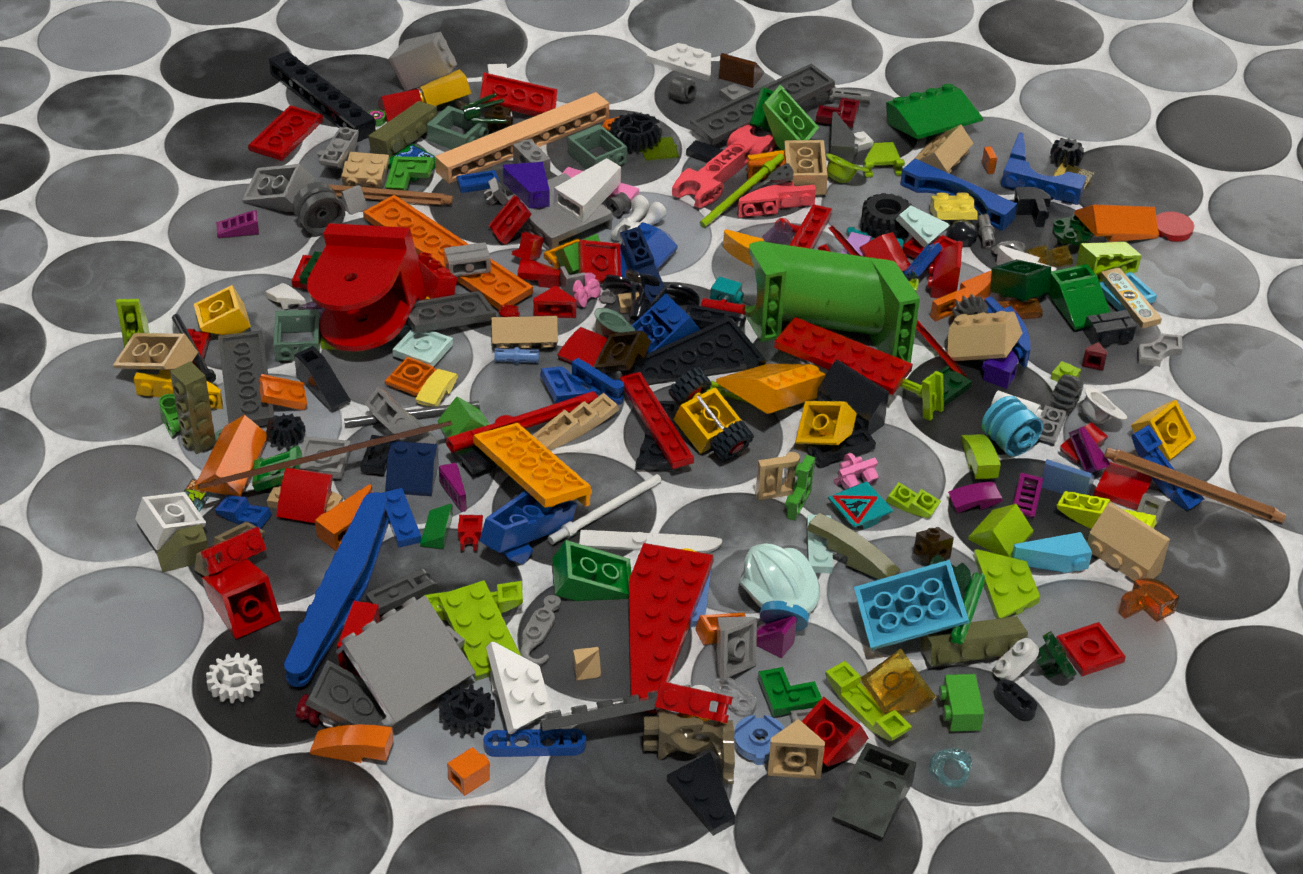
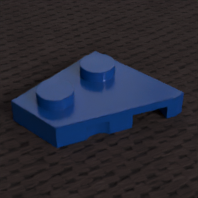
M562 366L541 368L540 376L555 403L592 391L596 393L594 388L588 390L582 386V380L570 374Z

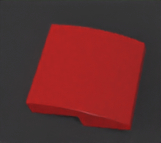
M580 327L565 342L557 356L560 360L572 364V361L579 358L593 367L608 337Z
M287 467L281 484L276 517L315 523V519L326 513L327 499L331 495L333 475Z

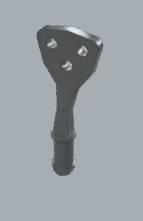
M789 163L782 165L772 172L765 181L754 185L741 197L760 188L767 187L772 183H783L793 180L794 171Z

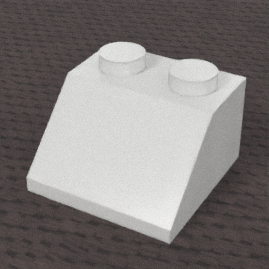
M185 492L142 497L135 520L155 550H160L179 529L200 524L204 528L206 525L205 520Z

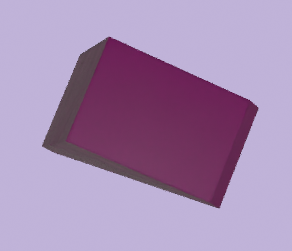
M795 616L761 624L757 629L756 646L782 659L795 641L797 622Z

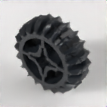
M635 112L633 114L626 113L625 116L620 115L619 118H615L611 124L610 133L626 145L630 153L633 151L638 153L639 151L646 152L647 149L652 150L653 147L658 146V143L661 142L662 128L655 116L644 115L642 112L639 114Z

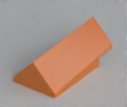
M1090 205L1077 209L1074 212L1096 237L1104 236L1109 242L1155 239L1159 236L1155 207Z
M246 415L224 426L194 488L196 490L241 497L244 487L249 486L252 476L198 489V484L253 470L254 460L261 457L267 443L266 432Z

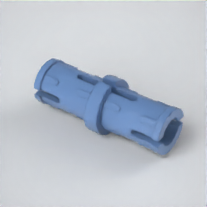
M515 347V349L495 348L494 359L495 362H511L514 365H519V363L539 364V349L525 350L519 347Z

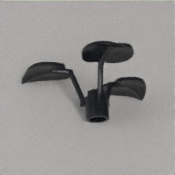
M634 270L626 271L625 275L627 278L606 275L602 284V288L632 290L629 318L635 321L644 315L666 291L669 295L692 301L697 306L700 303L699 295L693 289L671 284L670 287L664 286L650 305L649 300L643 297L645 284L659 286L660 280L650 274L639 273ZM631 281L641 283L640 294L637 298L636 291L639 290V286L631 283Z

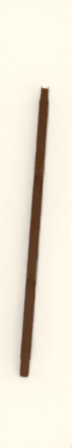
M452 421L432 424L198 484V489L398 440L453 424Z

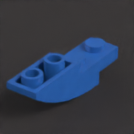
M992 296L984 299V302L988 305V313L1015 311L1011 306L1003 308ZM1015 311L1023 334L1012 350L1019 363L1026 367L1030 355V338L1025 324Z

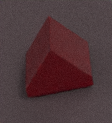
M1099 342L1087 347L1082 366L1103 371L1108 352Z

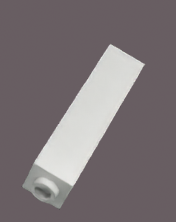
M606 158L554 188V204L581 222L586 221L620 185L621 166Z

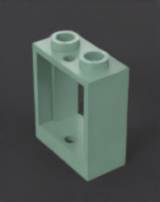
M447 106L427 123V140L449 149L457 148L487 136L489 133L487 123L472 124L471 120H465L462 110ZM455 125L468 130V132L463 135L450 130V128Z
M600 124L568 137V154L586 169L606 158L619 166L627 163V146ZM601 146L607 153L595 157L588 150Z
M319 309L275 311L273 343L275 361H295L294 354L312 346L320 352ZM314 332V340L282 342L283 333Z

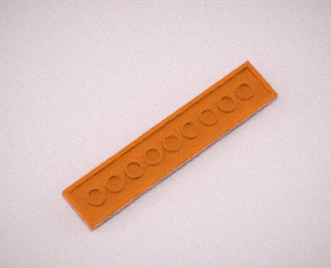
M392 195L363 211V218L375 226L410 228L416 254L420 252L430 253L444 267V248L469 245L396 195ZM491 258V272L457 277V282L472 292L480 291L485 299L499 310L504 304L514 305L533 294L532 285Z

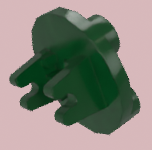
M1075 214L1071 217L1054 220L1052 233L1057 238V244H1061L1062 249H1066L1068 244L1080 245L1081 243L1089 242L1093 238V233Z
M1052 631L1043 635L1045 644L1039 648L1037 658H1041L1037 660V664L1044 671L1049 669L1045 672L1046 677L1050 678L1064 673L1066 678L1070 679L1077 675L1072 664L1068 661L1064 649L1058 643Z

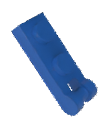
M579 358L572 361V375L581 379L583 386L588 389L594 388L599 396L605 393L617 405L623 403L624 395L621 392L624 390V383L621 380L611 379Z

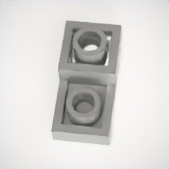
M1045 405L1043 416L1039 418L1043 423V431L1039 439L1055 444L1064 424L1067 411Z

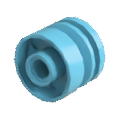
M1005 396L992 404L986 411L981 424L983 432L993 441L997 442V445L1010 456H1019L1032 448L1043 431L1042 420L1032 411L1028 410L1027 406L1021 403L1015 396Z

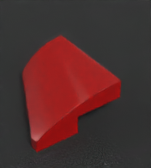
M521 258L517 272L518 277L526 280H538L539 287L552 288L556 285L560 288L559 269L535 260L528 261Z

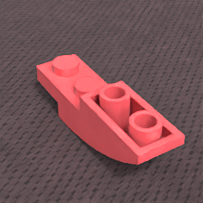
M786 182L755 190L739 199L738 218L778 214V209L812 206L815 204V185L794 186L793 182Z

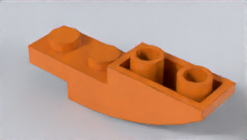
M992 270L961 282L960 290L933 300L930 317L936 322L954 315L952 308L957 307L955 301H962V295L968 298L970 294H973L975 298L977 296L982 297L983 301L985 298H988L991 294Z

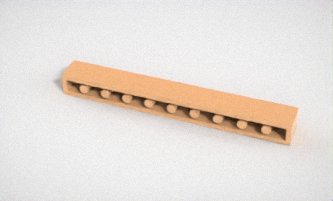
M595 92L436 155V173L450 184L456 181V176L477 173L513 158V144L531 139L538 147H541L609 119V102Z

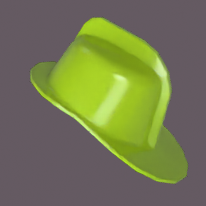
M826 154V157L829 158L827 176L839 183L850 181L858 170L870 171L836 155Z

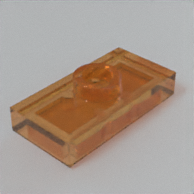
M1037 298L1029 299L1026 302L1017 300L998 302L1003 308L1011 306L1021 319L1041 318L1043 316V310Z

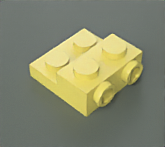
M937 193V196H931L930 212L934 217L940 220H977L978 211L974 208V199L968 193H957V196H949L948 193Z

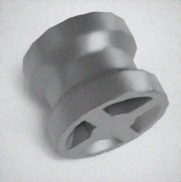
M620 192L615 197L607 199L606 206L607 209L611 210L614 217H618L622 212H627L631 209V200L627 194Z

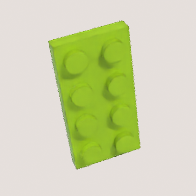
M485 580L438 595V602L450 627L465 639V644L461 651L476 672L473 674L475 681L490 677L492 669L486 649L490 642H495L521 656Z

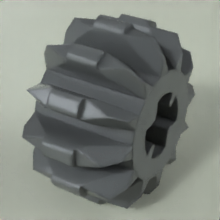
M970 294L968 298L962 295V301H955L957 307L952 308L953 320L961 314L975 315L982 312L988 314L986 302L980 296L975 298L973 294Z
M1064 374L1061 376L1050 398L1051 406L1067 411V413L1073 411L1084 389L1083 381L1073 375Z

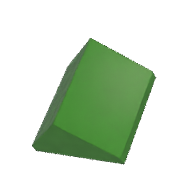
M456 396L437 420L438 424L452 421L453 425L440 428L446 438L490 425L480 409Z

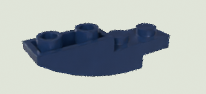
M640 226L620 232V236L632 270L650 274L660 280L659 286L645 284L643 295L649 300L651 305L663 289L664 283L655 266L654 257ZM637 282L639 289H641V283Z

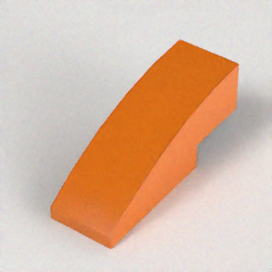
M358 724L319 730L310 749V754L361 763L363 757L386 761L393 743V729L387 726Z

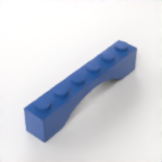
M917 159L912 160L902 169L900 185L916 193H948L949 196H957V193H968L974 199V208L978 211V214H988L991 225L1000 231H1003L1015 220L1017 203Z

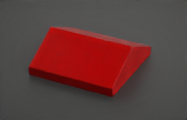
M893 232L881 235L859 247L864 257L894 261L903 273L910 266V262Z

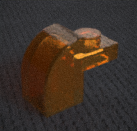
M1151 578L1138 579L1134 581L1132 591H1128L1122 596L1118 613L1126 619L1144 610L1158 622L1175 613L1180 596L1159 580Z

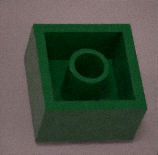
M1016 259L992 267L991 292L999 294L1000 297H1014L1017 301L1026 302L1030 298L1041 297L1042 294L1050 291V266Z

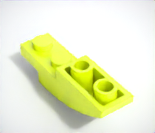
M1065 491L1057 504V509L1076 522L1092 529L1107 504L1110 503V499ZM1123 509L1154 529L1157 523L1156 515Z

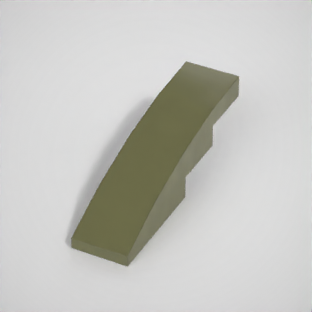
M818 513L809 522L807 531L828 539L827 548L848 557L846 565L878 579L900 573V569L882 551L845 525L821 513Z

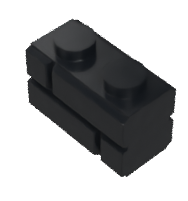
M1127 310L1087 316L1084 325V334L1089 338L1091 345L1098 342L1104 346L1112 343L1128 342L1134 339L1136 323Z

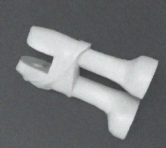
M637 195L631 203L633 213L628 218H623L612 230L611 238L620 241V232L638 227L642 222L650 225L659 223L667 214L663 204L654 202L649 206V202L644 196Z

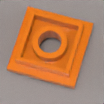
M407 357L385 380V384L393 389H399L417 397L422 386L437 369L434 366Z

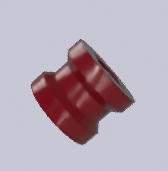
M305 694L297 705L296 718L299 720L307 719L311 724L319 725L321 723L319 720L321 713L305 705L309 697L308 694Z

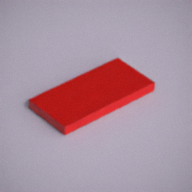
M483 72L479 99L496 93V97L481 104L504 99L503 103L497 105L511 108V111L537 116L556 108L558 89Z
M290 105L248 145V149L251 152L283 161L323 122V115Z

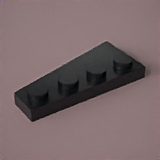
M659 401L680 434V427L674 421L678 405L675 401ZM647 428L639 457L636 460L635 470H671L672 467Z

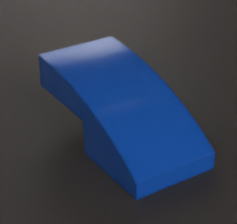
M227 495L215 509L216 514L240 525L247 521L260 529L272 515L269 507L249 505L247 497Z

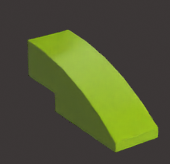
M984 434L961 435V442L970 470H973L975 479L998 478L1001 464L995 448L988 437Z

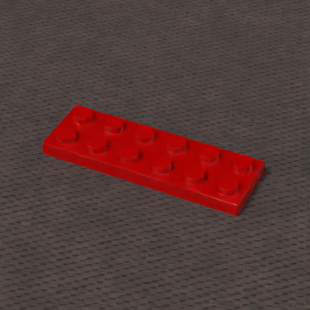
M796 317L774 343V348L828 370L834 361L838 359L889 391L890 395L896 392L912 371L913 366L912 363Z

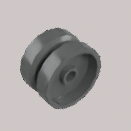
M324 182L307 184L299 190L293 200V211L306 230L313 235H323L329 223L341 224L346 214L345 206L331 186Z

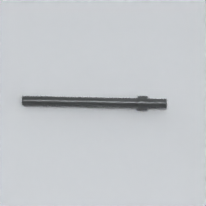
M479 401L468 402L480 409ZM449 405L406 411L415 418L442 415ZM374 415L344 419L345 428L381 423Z

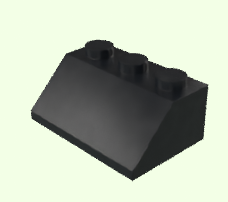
M837 359L818 387L817 401L847 402L857 413L853 429L857 431L866 428L869 434L872 435L885 424L889 391Z

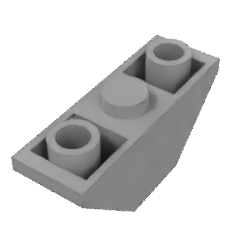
M340 127L320 157L319 164L328 169L343 171L345 161H348L349 153L355 152L359 131L348 127Z

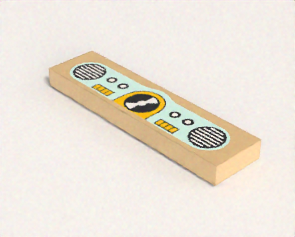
M1120 268L1101 271L1100 278L1141 328L1161 324V316Z

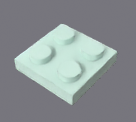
M411 329L393 348V356L403 360L410 357L435 366L453 346V338L432 330L425 333H414Z

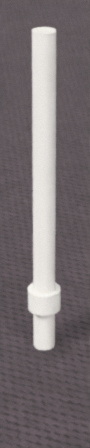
M656 474L574 522L569 521L562 525L560 530L548 536L549 543L553 545L565 537L570 538L574 536L579 529L659 484L662 481L661 477Z

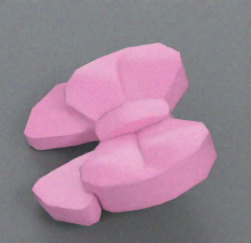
M585 273V287H583L580 280H576L573 285L572 291L575 292L574 298L579 307H586L587 300L590 297L597 298L601 293L600 284L592 273Z

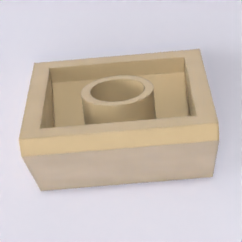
M797 719L771 737L767 776L820 779L825 741Z

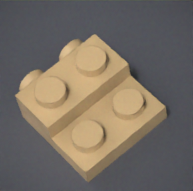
M350 152L348 161H345L341 176L343 186L355 187L360 185L366 188L383 189L390 161L389 155Z

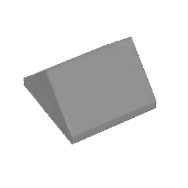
M717 617V668L720 678L726 679L756 666V617Z

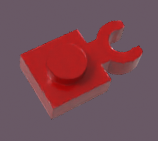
M459 515L458 538H460L461 551H464L466 544H473L474 551L478 550V539L481 538L483 530V515Z

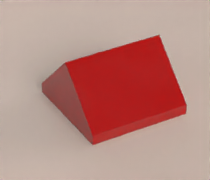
M419 89L381 96L377 103L380 110L385 112L386 122H389L416 102H422Z

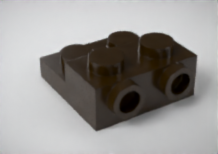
M642 330L612 333L609 335L593 367L602 373L630 370L635 359L644 358L652 341Z

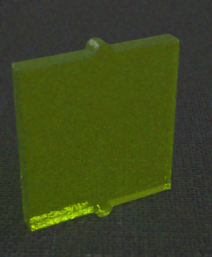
M662 137L661 142H658V146H654L653 149L647 148L646 152L643 149L640 151L643 153L645 161L679 157L677 145H675L672 137Z

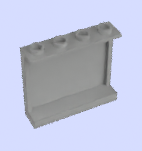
M566 173L547 180L550 190V207L528 208L532 215L521 227L528 233L543 237L542 246L547 251L558 247L559 241L601 223L609 230L612 229L613 214L603 204L584 222H581L554 204V188L571 179ZM513 195L505 197L506 204L512 198Z
M426 596L418 600L412 597L402 604L403 609L398 612L395 608L382 616L383 620L376 623L374 620L362 628L363 632L357 636L354 632L341 640L343 645L336 650L337 654L345 651L387 716L382 720L383 725L387 727L396 725L476 673Z

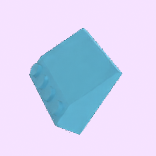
M950 560L854 587L871 650L969 623Z

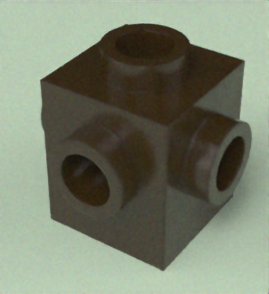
M494 105L491 106L489 112L485 113L484 118L507 120L506 123H487L488 135L513 125L511 108Z
M940 527L916 532L913 554L927 564H935L936 562L950 559L954 537Z

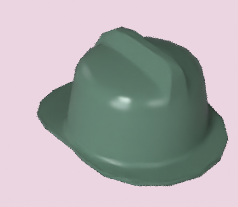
M598 308L594 312L596 317L595 331L602 336L609 337L612 333L635 331L624 317L616 311Z

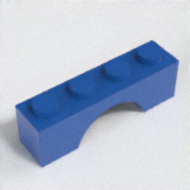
M1009 158L1003 171L1001 186L1014 190L1016 187H1034L1048 193L1051 199L1078 205L1084 192L1087 176L1068 171L1059 176H1045L1035 172L1030 167L1029 162Z

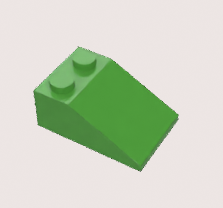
M781 85L762 104L775 143L781 150H785L784 141L809 140L819 128Z

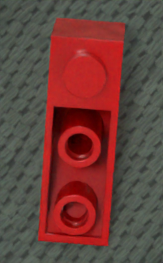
M420 252L417 254L427 296L433 299L454 295L457 277L449 269L445 268L440 261L433 258L430 253Z

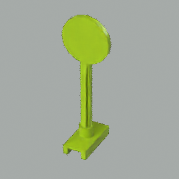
M935 371L922 381V385L905 379L900 387L916 393L918 397L923 399V418L930 421L933 419V412L935 410L939 412L944 411L942 373Z

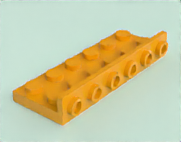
M519 423L473 435V443L545 508L575 499L585 507L590 505L592 489L589 483L583 480Z

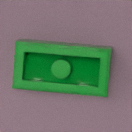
M452 504L429 511L420 542L421 547L444 549L453 517Z

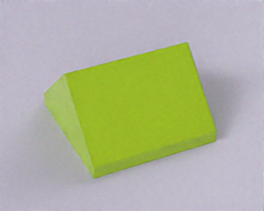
M1012 504L992 510L969 535L968 540L995 554L1011 557L1014 544L1026 542L1034 530L1018 505Z

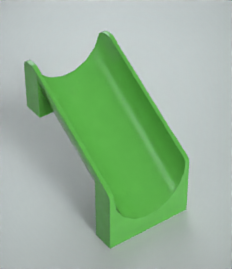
M764 241L749 244V254L757 283L756 305L745 307L744 315L760 342L777 339L781 334L782 321L791 322L796 317L822 328L867 334L877 350L911 363L920 297L894 261Z

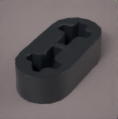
M1001 680L997 683L994 696L998 703L1018 720L1030 721L1035 717L1037 702L1034 698L1011 680Z

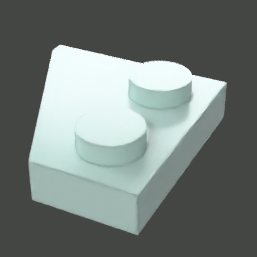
M911 205L896 218L924 248L950 226L948 223Z

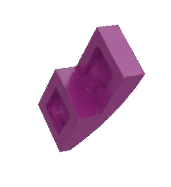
M994 482L971 484L948 492L957 513L977 505L983 510L1003 501Z

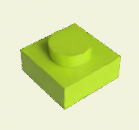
M1061 361L1053 370L1051 379L1058 382L1064 374L1079 378L1081 369Z

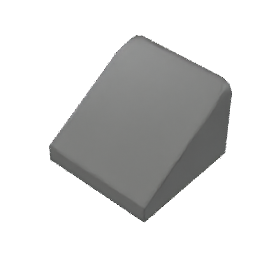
M360 185L342 191V202L345 210L350 215L367 209V203Z

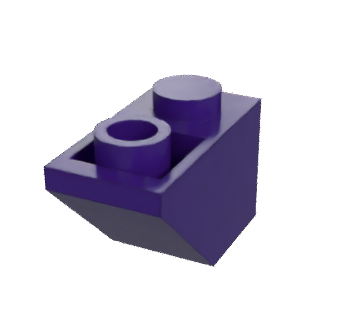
M1013 350L1010 351L1006 358L985 359L982 366L984 381L1008 389L1016 377L1019 362Z

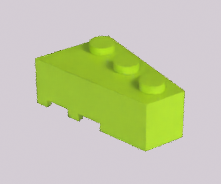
M1127 242L1081 243L1076 266L1088 264L1098 277L1100 283L1103 282L1100 278L1101 271L1120 268L1124 274L1138 272L1142 255Z

